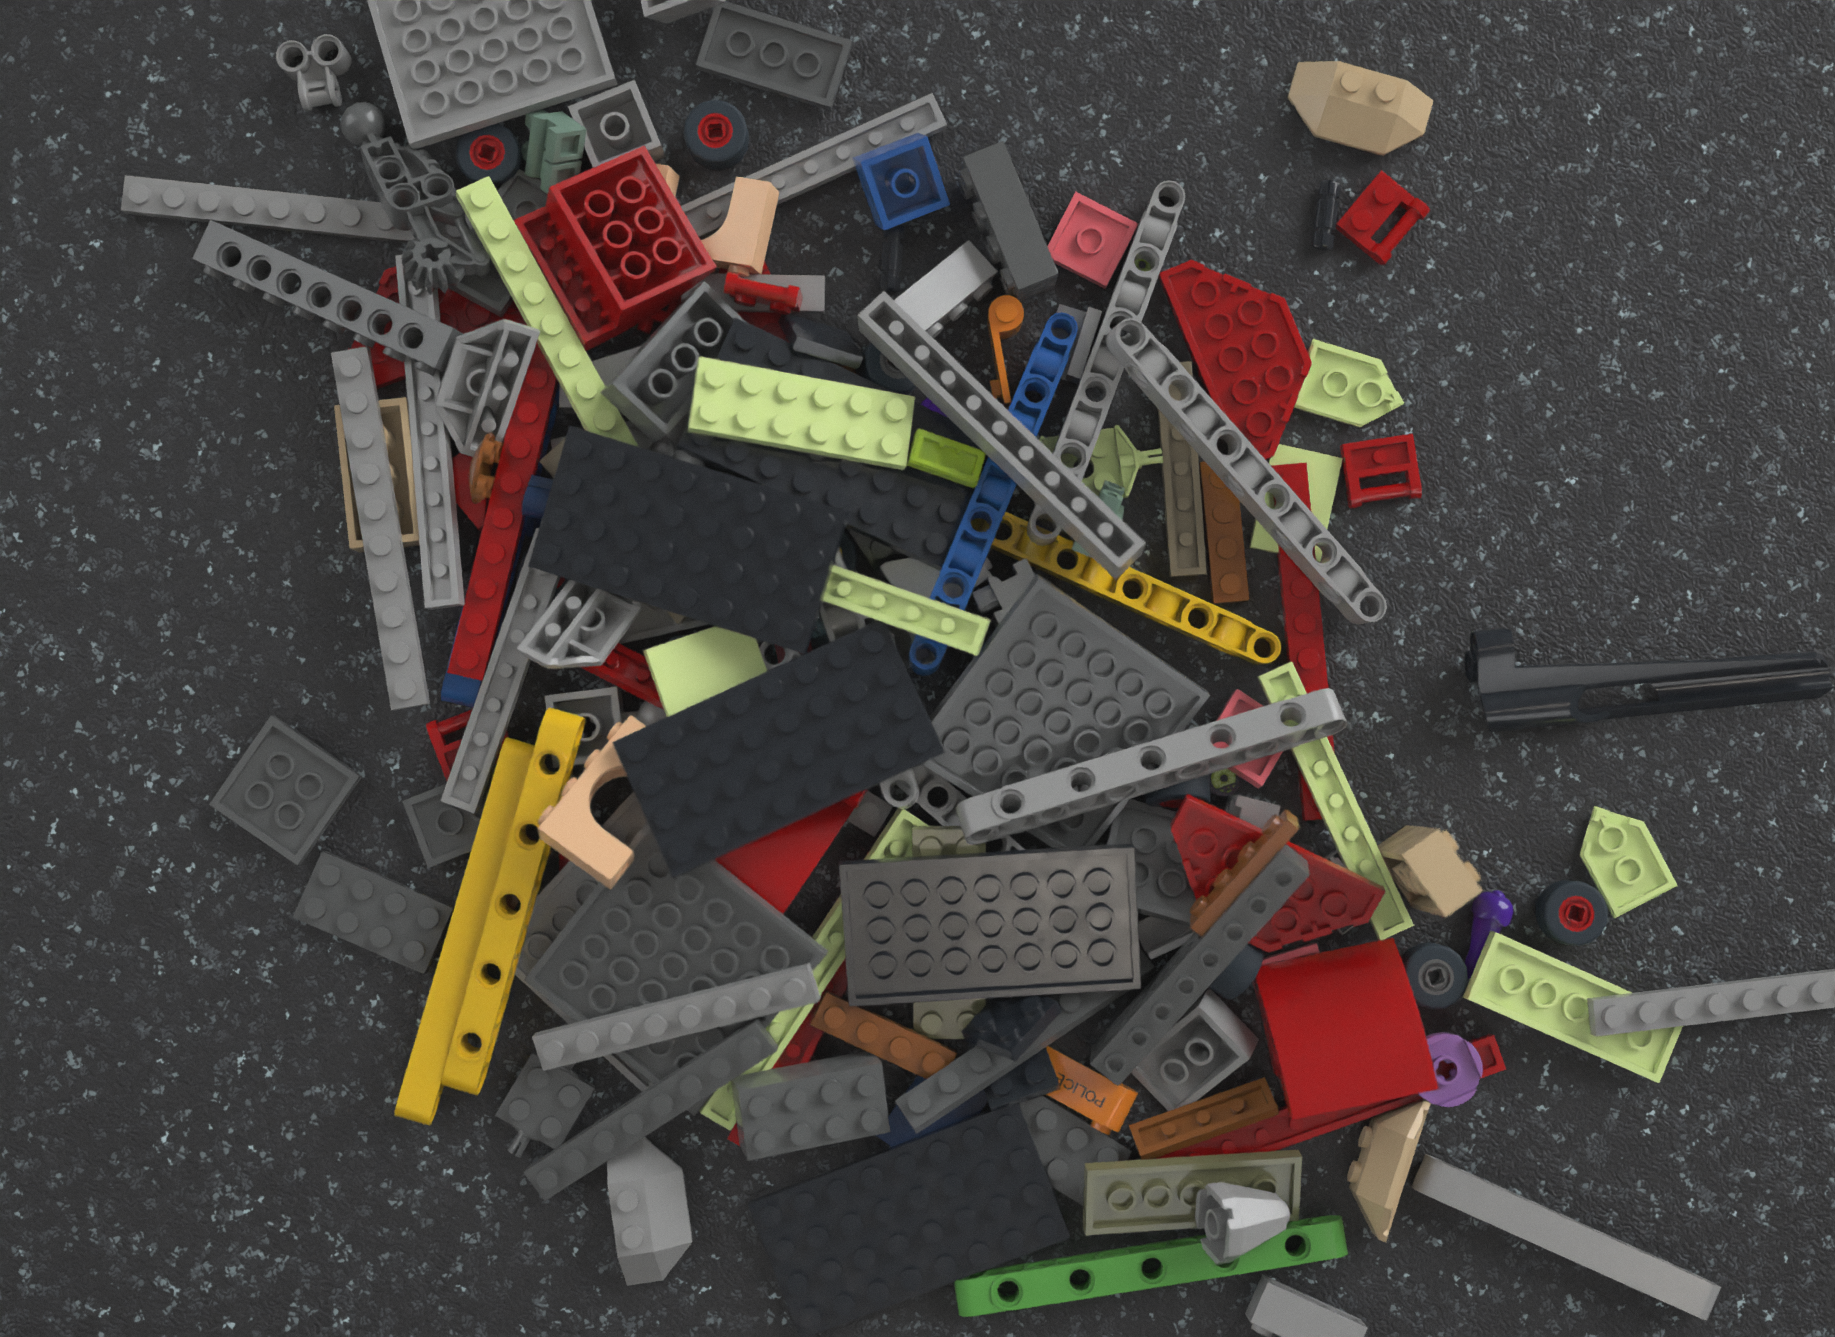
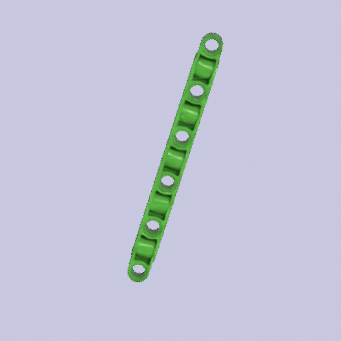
M1327 1215L1290 1221L1283 1232L1237 1259L1218 1265L1202 1247L1200 1239L1207 1238L1206 1234L987 1269L954 1281L958 1313L963 1317L978 1316L1340 1258L1348 1254L1342 1216ZM1290 1236H1301V1244L1296 1250L1289 1251L1285 1249V1242ZM1148 1258H1156L1160 1261L1159 1268L1153 1273H1145L1141 1270L1143 1262ZM1083 1269L1089 1273L1087 1281L1080 1285L1072 1283L1070 1281L1071 1274L1075 1270ZM1005 1281H1012L1016 1283L1018 1288L1013 1295L1004 1296L998 1291L999 1285Z

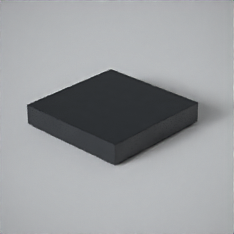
M791 313L790 315L781 314L778 323L793 350L850 368L859 369L863 356L847 331Z

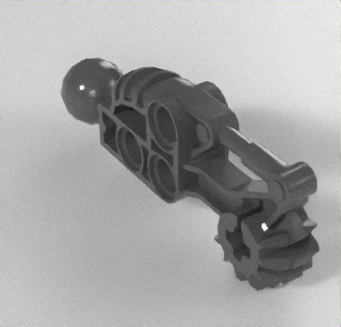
M359 102L346 108L340 124L344 137L351 144L361 147L364 169L393 226L403 231L410 230L414 236V239L408 240L406 244L407 251H404L401 257L402 265L404 266L403 273L407 281H412L416 291L426 287L427 292L431 295L434 289L440 288L446 294L448 284L458 286V282L463 279L464 275L477 274L483 276L488 274L491 269L490 256L482 250L475 234L470 231L465 221V212L456 197L453 179L441 169L436 160L431 159L430 154L424 149L412 150L409 144L407 146H400L399 142L394 143L391 136L382 139L386 132L387 124L383 113L377 106L366 102ZM439 221L457 227L466 250L442 236L435 222Z

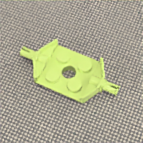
M1115 425L1114 428L1101 429L1089 461L1093 466V473L1090 477L1083 478L1082 482L1097 496H1099L1105 480L1125 488L1122 497L1127 498L1138 469H1141L1143 465L1163 463V456H1160L1162 450L1161 448L1147 451L1137 450L1119 425ZM1041 436L1039 441L1053 453L1059 436L1047 438ZM1070 453L1062 454L1060 457L1061 462L1069 468H1073L1074 463L1078 461Z

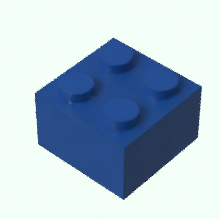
M916 133L853 157L875 224L883 230L950 205L926 135Z

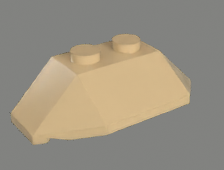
M1340 61L1298 62L1288 94L1289 101L1295 106L1314 137L1381 156L1423 136L1433 104L1431 98L1407 80Z
M1420 1099L1371 1118L1369 1127L1364 1126L1359 1137L1358 1146L1362 1148L1358 1161L1353 1160L1348 1171L1347 1181L1351 1182L1349 1188L1371 1232L1383 1242H1387L1392 1221L1431 1105L1425 1099Z

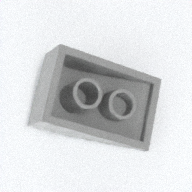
M1207 988L1131 1073L1167 1111H1171L1196 1102L1249 1060L1259 1039L1210 988Z

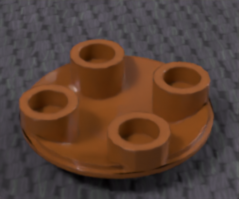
M488 433L481 441L470 464L469 489L473 504H477L484 500L485 497L490 498L495 479V477H491L493 463H499L503 442L496 441L493 433Z

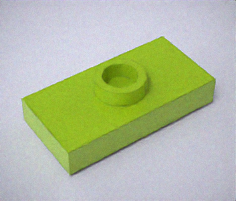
M918 428L913 437L907 466L975 488L979 481L986 454L980 449Z

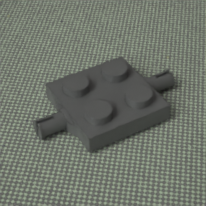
M532 1051L495 1114L496 1117L511 1124L518 1132L511 1146L507 1149L511 1154L514 1153L521 1142L515 1153L516 1157H521L530 1140L541 1141L553 1149L562 1145L595 1089V1085L579 1077L573 1069L575 1063L543 1071L537 1052Z

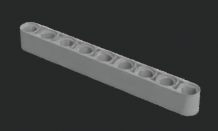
M1425 1154L1411 1187L1424 1195L1703 1320H1708L1720 1292L1721 1286L1431 1155Z

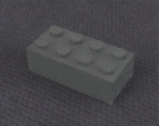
M1004 141L964 156L962 170H959L961 179L958 180L965 200L971 198L973 202L974 212H972V217L979 232L985 231L988 244L985 245L988 257L992 265L998 263L1001 269L999 282L1004 295L1013 296L1020 302H1023L1054 289L1059 273Z
M702 282L682 300L600 393L652 442H656L666 436L691 408L698 358L704 357L716 360L735 317L743 321L745 320L710 286Z
M867 1051L743 1074L731 1081L739 1144L747 1161L890 1132L882 1062L876 1055Z

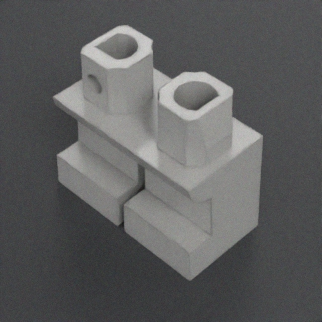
M1027 558L1013 564L1015 576L1003 582L994 576L987 577L989 585L972 593L982 615L997 607H1000L1002 610L1014 605L1035 577Z

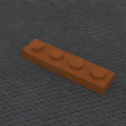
M1200 462V486L1212 604L1249 601L1240 500L1206 462Z
M1287 809L1279 817L1276 814L1273 815L1263 826L1261 832L1264 834L1256 843L1249 842L1244 846L1237 857L1239 862L1231 870L1224 869L1214 881L1213 886L1215 888L1207 897L1204 895L1200 896L1190 908V928L1201 937L1208 931L1299 830L1296 816Z
M827 990L810 1022L811 1026L925 1079H928L952 1063L957 1055L956 1050L862 1006H849V1000Z
M1264 1077L1131 1124L1129 1128L1141 1160L1154 1159L1278 1115L1279 1111Z

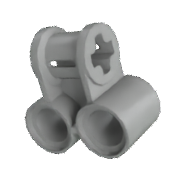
M331 34L317 37L311 46V51H308L302 43L293 40L286 41L278 47L276 52L277 63L292 80L297 82L300 102L305 112L312 111V107L333 104L337 107L342 105L340 87L336 76L343 75L349 70L351 56L337 37ZM338 50V55L334 60L325 61V56L329 51ZM303 56V61L299 66L290 67V62L294 57Z

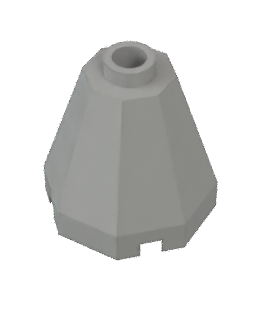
M1224 1182L1207 1184L1204 1187L1205 1189L1197 1192L1195 1211L1197 1229H1205L1207 1238L1200 1239L1202 1247L1216 1265L1229 1263L1286 1230V1225L1290 1219V1212L1286 1202L1273 1192Z

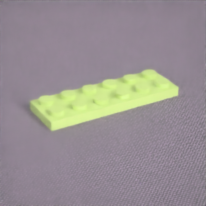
M699 357L687 431L904 470L907 466L915 397Z
M1490 931L1463 995V998L1657 1083H1660L1683 1027L1678 1026L1604 1036L1591 1035L1587 998L1632 992L1493 931Z

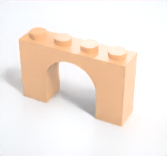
M656 164L672 193L676 196L680 176L670 166ZM736 177L726 220L717 232L701 240L716 268L728 269V272L740 274V277L748 278L749 273L762 274L780 193L771 182Z
M632 715L624 723L619 721L614 725L607 736L609 742L601 751L596 749L592 752L584 764L586 770L579 779L573 777L566 784L561 792L563 796L561 801L555 808L549 806L538 820L540 825L538 828L539 837L541 840L610 890L633 863L634 851L596 823L590 811V804L594 794L603 784L612 779L627 776L612 742L646 727V725Z

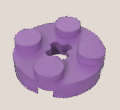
M1439 1032L1426 1036L1435 1075L1436 1069L1439 1067L1438 1063L1442 1060L1447 1064L1453 1063L1454 1068L1449 1071L1451 1077L1445 1079L1442 1075H1436L1439 1089L1418 1093V1095L1432 1104L1444 1107H1453L1465 1103L1475 1094L1479 1079L1482 1078L1483 1065L1479 1053L1471 1043L1456 1034Z

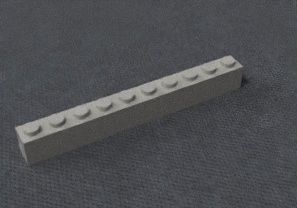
M885 291L858 314L859 331L1115 580L1142 555L1145 542Z

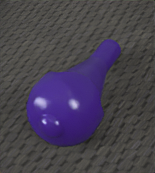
M1501 891L1481 892L1476 896L1471 906L1473 922L1470 948L1464 962L1468 979L1472 976L1490 931L1499 933L1503 927L1509 926L1511 922L1513 905Z

